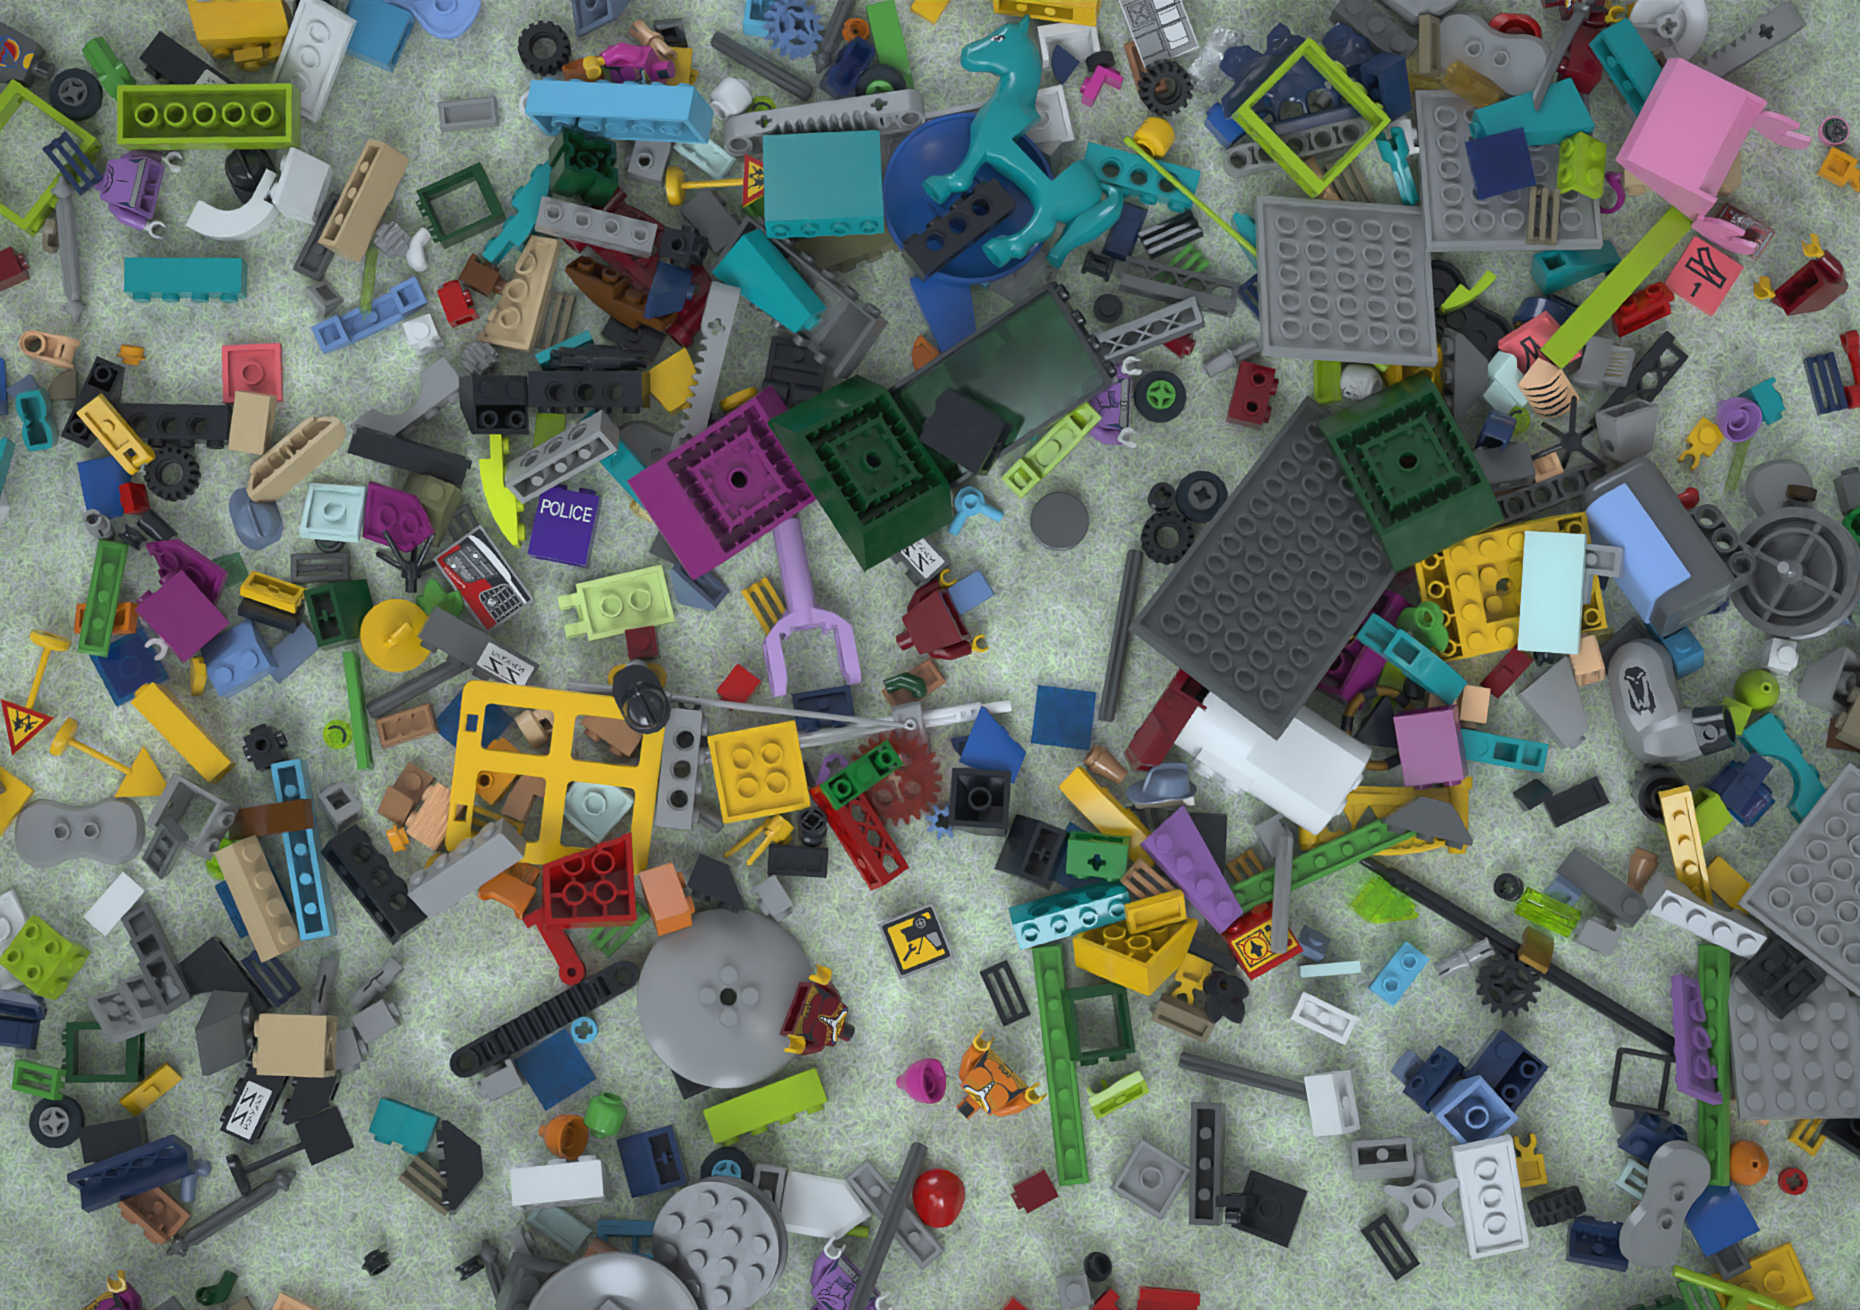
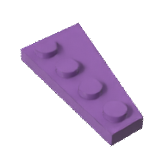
M1184 805L1178 808L1139 844L1219 934L1224 932L1244 913Z
M1683 974L1671 976L1672 988L1670 993L1673 1000L1672 1024L1675 1036L1674 1054L1676 1057L1677 1073L1675 1081L1677 1090L1711 1105L1723 1103L1721 1092L1716 1093L1713 1079L1718 1078L1716 1065L1710 1066L1707 1051L1708 1048H1712L1710 1036H1708L1702 1026V1022L1706 1020L1699 981Z

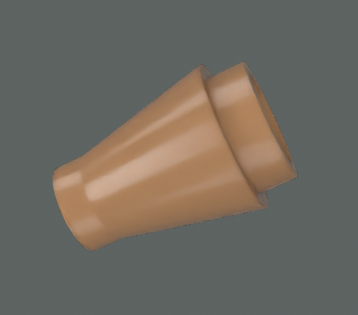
M1095 744L1083 760L1087 770L1111 780L1117 785L1123 781L1128 773V770L1116 760L1105 746L1100 747L1098 744Z
M1637 847L1634 854H1630L1627 885L1635 892L1643 894L1645 886L1659 865L1657 862L1659 855Z

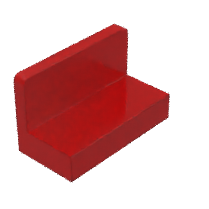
M1138 1285L1136 1310H1197V1306H1200L1201 1294L1199 1291Z

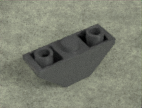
M1444 328V337L1441 339V351L1443 353V366L1440 369V379L1443 383L1441 396L1454 420L1458 421L1487 390L1488 360L1462 333L1451 328Z
M1423 796L1412 798L1382 816L1380 823L1388 825L1386 831L1404 835L1405 829L1417 832L1415 837L1417 839L1433 842L1434 837L1445 839V846L1462 850L1463 844L1472 846L1473 843L1472 837L1451 803Z

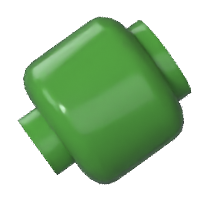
M601 1092L600 1095L590 1099L584 1115V1124L590 1129L589 1133L592 1136L606 1139L607 1136H614L620 1132L627 1114V1108L623 1104V1099L610 1092Z

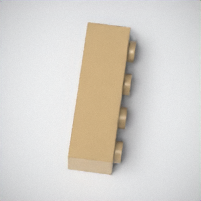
M368 139L318 243L342 258L360 263L362 257L367 252L375 230L380 225L381 218L388 204L393 198V193L400 179L405 174L410 159L387 143Z
M256 835L215 852L214 855L261 963L303 945Z

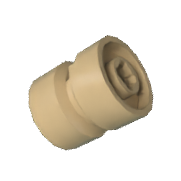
M527 709L514 718L520 730L535 750L549 741V735L552 734L554 723L552 711L540 709L532 711ZM547 717L549 721L543 726L540 720Z

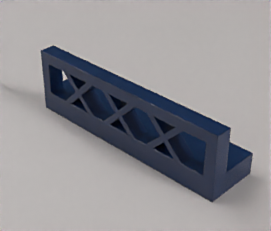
M175 1134L70 1172L67 1174V1182L80 1190L81 1209L90 1213L195 1174L193 1149L191 1145Z

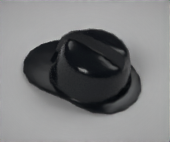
M234 149L226 157V175L236 196L243 204H246L252 198L266 169L277 174L265 149Z
M631 665L617 673L613 680L612 692L628 726L641 734H652L665 727L670 719L671 708L669 700L653 671L645 666Z

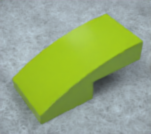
M1488 270L1470 291L1460 284L1437 312L1440 315H1445L1468 305L1485 292L1497 276Z

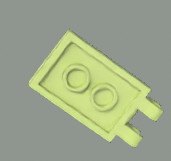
M662 564L575 584L577 593L557 597L560 611L574 607L577 608L580 622L564 625L567 639L587 634L589 642L623 635L625 630L647 626L658 627L675 622Z

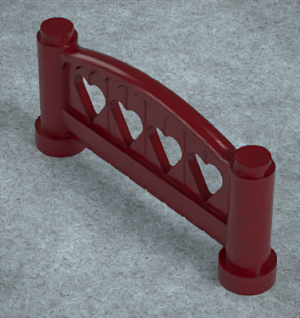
M618 186L604 208L593 204L589 208L657 224L653 243L658 249L655 255L650 256L649 259L640 258L633 260L634 255L560 238L577 254H580L589 246L608 265L618 270L619 273L630 277L629 284L636 290L648 296L655 276L657 260L661 257L658 253L665 226L648 214L626 204L627 194ZM669 258L670 264H673L674 259ZM690 265L689 270L693 271L691 282L698 284L700 291L697 294H693L692 300H685L683 310L677 313V320L665 330L667 335L682 349L685 347L686 350L694 343L693 338L701 330V321L712 282L703 265Z

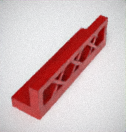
M822 783L808 790L818 808L826 814L827 822L870 890L883 887L910 868L863 793L835 811L819 787ZM852 804L860 806L863 810V822L854 820L851 815ZM868 829L876 831L880 837L878 847L869 844L867 840ZM884 855L892 856L898 866L889 874L883 866Z

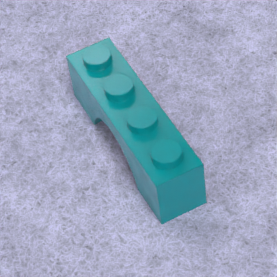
M1771 712L1765 713L1745 726L1742 735L1737 736V738L1750 756L1753 752H1756L1760 756L1777 759L1787 767L1793 779L1794 789L1791 800L1786 807L1797 823L1800 824L1826 789L1819 781L1820 774L1812 764H1807L1802 757L1803 750L1794 739L1790 740L1785 733L1786 726L1781 718L1777 715L1773 716Z

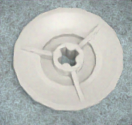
M1638 0L1629 17L1630 22L1637 29L1638 34L1648 49L1652 52L1659 48L1663 51L1666 60L1680 57L1688 61L1701 47L1708 28V12L1704 0ZM1666 20H1669V24L1665 25V30L1661 29Z

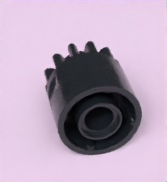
M1646 763L1644 765L1645 769L1641 772L1635 771L1636 777L1634 781L1629 783L1632 787L1630 795L1648 819L1664 824L1659 794L1657 792L1659 790L1662 792L1685 786L1686 783L1672 767L1663 766L1661 763L1650 766Z

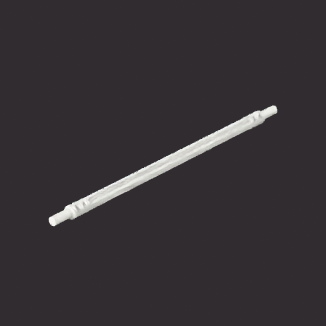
M1010 700L986 704L975 702L922 711L925 728L976 720L981 705L989 710L988 713L990 715L1012 711ZM893 716L877 719L893 721ZM850 723L849 726L844 728L828 726L822 727L820 731L813 733L797 732L800 748L891 734L896 733L895 727ZM709 746L702 747L706 748L705 764L712 763ZM634 757L630 759L631 761L616 764L636 766L639 764L640 757ZM681 761L675 768L687 767L690 764L686 761Z

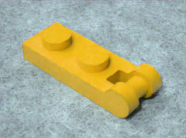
M102 393L76 412L130 475L138 472L143 463H149L156 458L152 448L139 438ZM129 448L136 452L133 457L129 456L126 452Z

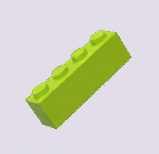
M817 1067L708 1107L703 1110L714 1143L722 1142L723 1147L741 1141L739 1135L750 1131L751 1136H755L768 1131L767 1124L778 1121L781 1126L796 1120V1113L806 1110L807 1114L810 1115L825 1109L823 1103L829 1100Z

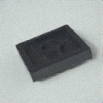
M1250 1170L1243 1193H1257V1206L1248 1207L1247 1213H1241V1223L1232 1224L1231 1227L1289 1248L1308 1191Z

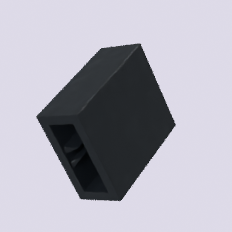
M946 388L936 400L934 413L924 422L921 429L922 435L919 440L973 474L987 476L1015 424L961 391Z

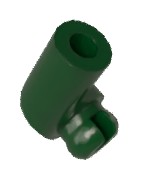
M909 672L883 680L888 694L903 688L912 692L913 697L917 699L923 698L927 694V683L925 680Z

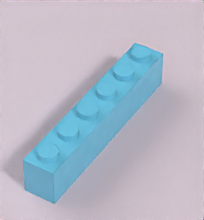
M295 759L270 764L277 803L299 799H311L314 829L282 833L300 940L311 941L337 936L324 856L320 853L322 845L307 761Z

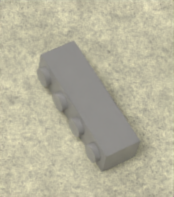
M504 817L495 823L490 822L473 838H466L461 841L457 848L449 854L444 853L440 855L425 870L419 869L410 878L407 895L432 919L524 858L526 841Z

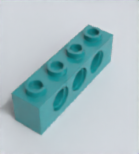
M1088 142L1083 161L1095 172L1100 182L1120 189L1124 198H1128V195L1140 198L1139 201L1147 205L1165 204L1168 205L1167 208L1178 213H1183L1184 210H1191L1193 202L1177 187L1174 186L1172 192H1164L1160 189L1159 184L1161 182L1170 181L1142 156ZM1154 159L1195 195L1201 171ZM1113 167L1118 171V175L1109 178L1104 175L1103 169ZM1135 174H1141L1145 177L1146 183L1136 185L1132 182L1131 177Z
M1103 880L1009 907L1008 909L1019 948L1022 950L1126 920L1124 904L1131 903L1127 887L1121 881L1107 882Z

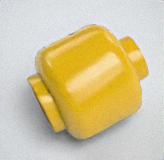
M1149 117L1135 131L1132 139L1151 158L1159 160L1165 156L1173 145L1175 132L1170 123L1165 119Z

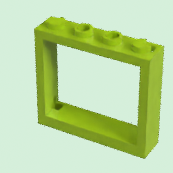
M1308 37L1231 117L1314 199L1391 122V119L1382 110L1383 106L1381 104L1374 103L1367 96L1368 92L1359 82H1353L1346 75L1347 70L1338 61H1333L1326 54L1327 51L1323 45L1319 46ZM1302 56L1372 125L1321 179L1251 110L1261 97Z
M12 79L0 94V131L26 99L80 138L83 142L79 148L92 164L98 160L96 156L101 151L100 149L103 145L95 137L16 80ZM74 152L71 157L84 171L87 166ZM67 161L64 167L79 184L82 181L81 177ZM61 172L57 174L24 219L1 202L0 214L31 237H34L42 226L44 227L46 218L50 216L53 210H56L59 198L55 194H51V188H54L58 183L59 176L64 175Z

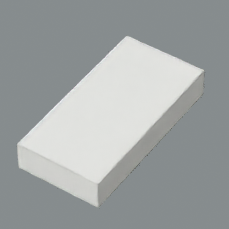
M122 872L84 915V918L104 936L108 937L121 922L120 918L132 910L147 893V890L126 872Z

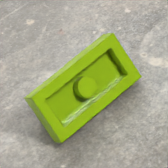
M1139 1070L1135 1073L1123 1075L1111 1087H1109L1106 1080H1100L1103 1087L1100 1093H1094L1090 1086L1086 1087L1089 1096L1087 1101L1097 1120L1149 1093L1146 1082Z

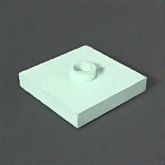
M309 482L299 531L300 537L359 543L366 509L368 487Z
M575 781L566 791L563 816L592 841L600 844L634 804L635 797L623 787Z

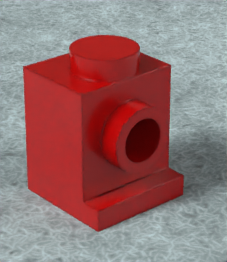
M459 280L448 281L442 285L443 288L437 290L447 321L452 328L480 319L475 308H470L474 305L469 289L463 290Z

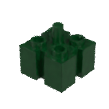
M562 126L548 149L549 166L553 168L550 173V192L569 198L577 194L580 195L583 202L604 208L619 186L618 168L613 167L617 161L616 143L596 136L593 140H588L584 138V133Z

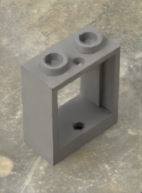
M173 773L144 825L156 831L161 821L169 815L178 824L194 793H197L216 804L196 842L194 843L188 839L184 849L211 861L214 853L218 851L220 843L229 827L233 824L240 808L194 781Z

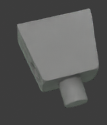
M1636 398L1595 412L1600 451L1603 455L1617 460V468L1630 462L1637 456L1649 453L1653 449L1658 405Z

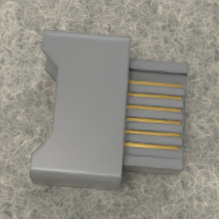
M1593 335L1585 344L1586 350L1581 367L1573 373L1572 381L1580 388L1605 392L1608 391L1609 385L1626 387L1636 352L1631 348L1621 347L1613 338Z

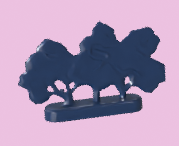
M1279 22L1267 36V50L1264 54L1253 50L1249 45L1234 46L1226 49L1224 59L1221 61L1219 68L1223 71L1226 78L1234 81L1235 85L1221 99L1224 118L1227 120L1233 119L1231 115L1306 39L1300 35L1293 36L1290 29ZM1343 22L1337 23L1325 34L1321 44L1325 47L1326 54L1333 61H1338L1347 70L1346 75L1349 78L1354 77L1355 82H1359L1361 85L1360 66L1378 55V53L1371 52L1370 43L1361 34H1356L1351 27ZM1304 56L1251 108L1256 115L1263 111L1272 115L1273 122L1265 124L1277 136L1362 116L1350 103L1344 104L1341 101L1342 95L1332 85L1331 89L1324 85L1328 81ZM1316 89L1328 92L1331 95L1330 107L1311 112L1307 100L1309 93ZM1265 97L1269 98L1271 106L1265 105ZM1289 101L1301 104L1303 114L1281 120L1279 113L1282 102Z

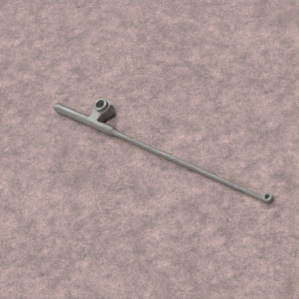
M632 659L625 666L641 665L648 668L647 664L640 659ZM569 680L567 684V691L614 696L612 692L613 685ZM664 691L669 704L671 702L896 727L910 731L914 730L917 726V720L914 717H908L905 723L673 695L672 692Z

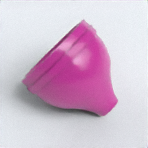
M935 1058L915 1061L907 1068L904 1074L897 1077L896 1085L917 1102L926 1104L938 1103L943 1098L946 1090L944 1067Z

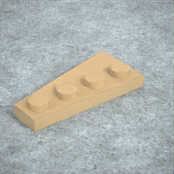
M531 235L514 267L516 271L509 283L506 282L501 291L503 295L496 309L492 308L487 318L489 320L483 332L480 331L475 341L481 340L483 343L488 342L494 347L533 353L562 245L559 240Z

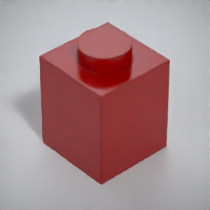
M737 663L716 692L721 696L719 700L748 703L760 688L762 682Z

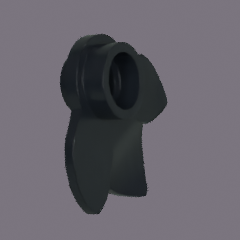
M1212 971L1203 981V990L1207 995L1205 1010L1208 1018L1212 1023H1216L1224 1016L1233 1023L1241 1024L1245 1016L1243 999L1249 996L1247 985L1237 976L1228 977L1223 971Z

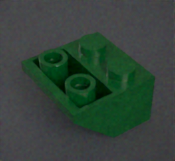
M367 579L334 582L303 591L318 648L328 651L360 642L362 621L368 611L374 607Z

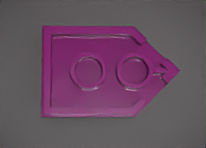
M369 481L362 538L389 546L383 535V531L387 530L398 550L408 553L436 532L417 495Z
M180 539L145 544L150 556L154 555L160 567L157 571L161 579L171 570L175 574L182 570L214 606L217 605L229 575L228 571Z

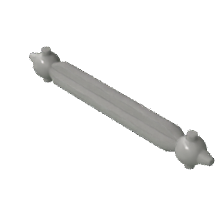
M59 176L58 183L54 188H51V194H55L59 198L56 204L63 290L68 300L66 305L62 306V311H66L71 316L73 323H76L82 311L87 309L86 304L82 305L79 301L82 291L74 206L69 199L76 190L66 182L64 176Z

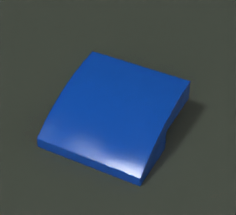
M1731 1180L1730 1186L1708 1185L1691 1205L1684 1220L1687 1230H1690L1704 1257H1708L1760 1231L1751 1212Z

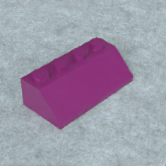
M1385 589L1353 635L1354 637L1373 612L1395 628L1400 629L1396 626L1399 615L1407 607L1414 606L1397 592ZM1354 637L1348 641L1315 688L1317 691L1344 705H1348L1350 700L1360 691L1374 686L1387 662L1386 659Z

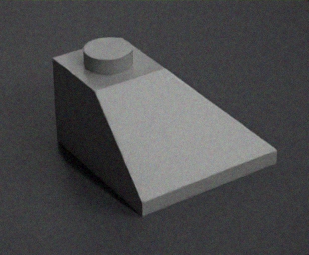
M1841 646L1806 668L1804 676L1798 685L1797 697L1811 706L1836 715H1840L1842 711L1846 712L1850 705L1846 701L1848 694L1854 685L1858 687L1860 683V676H1858L1860 656L1847 647Z

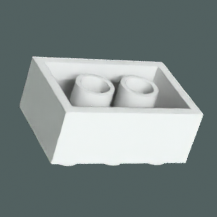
M596 1155L578 1157V1162L573 1163L566 1162V1159L548 1160V1165L545 1166L536 1165V1162H524L518 1164V1169H510L512 1206L521 1212L611 1202L608 1166L601 1159H596Z

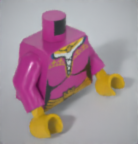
M619 42L616 45L608 46L605 51L599 54V58L587 56L583 60L584 70H586L587 78L590 80L597 79L602 71L608 81L617 84H623L624 81H633L641 85H650L652 82L665 84L667 79L674 78L675 76L674 63L672 61L660 62L655 51L650 46H635Z

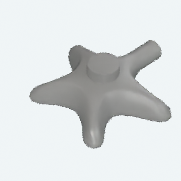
M1424 1153L1413 1154L1415 1165L1414 1181L1409 1185L1389 1184L1384 1187V1192L1388 1196L1405 1203L1409 1207V1215L1403 1224V1230L1411 1232L1425 1219H1433L1448 1228H1454L1456 1221L1446 1211L1443 1201L1459 1187V1180L1456 1177L1442 1182L1432 1180L1427 1172Z

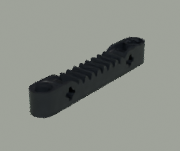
M619 961L608 966L570 989L563 991L561 994L552 997L550 1000L543 1002L539 1006L456 1050L450 1058L449 1065L451 1071L460 1078H468L481 1073L633 989L639 982V968L631 961ZM622 967H627L632 972V979L627 984H622L617 979V972ZM464 1054L470 1055L474 1061L473 1067L469 1071H465L460 1067V1058Z

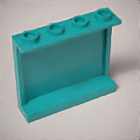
M879 130L763 135L764 210L767 239L884 233Z

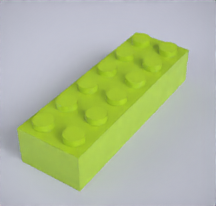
M292 83L117 85V144L128 151L290 149V147L301 149V90Z

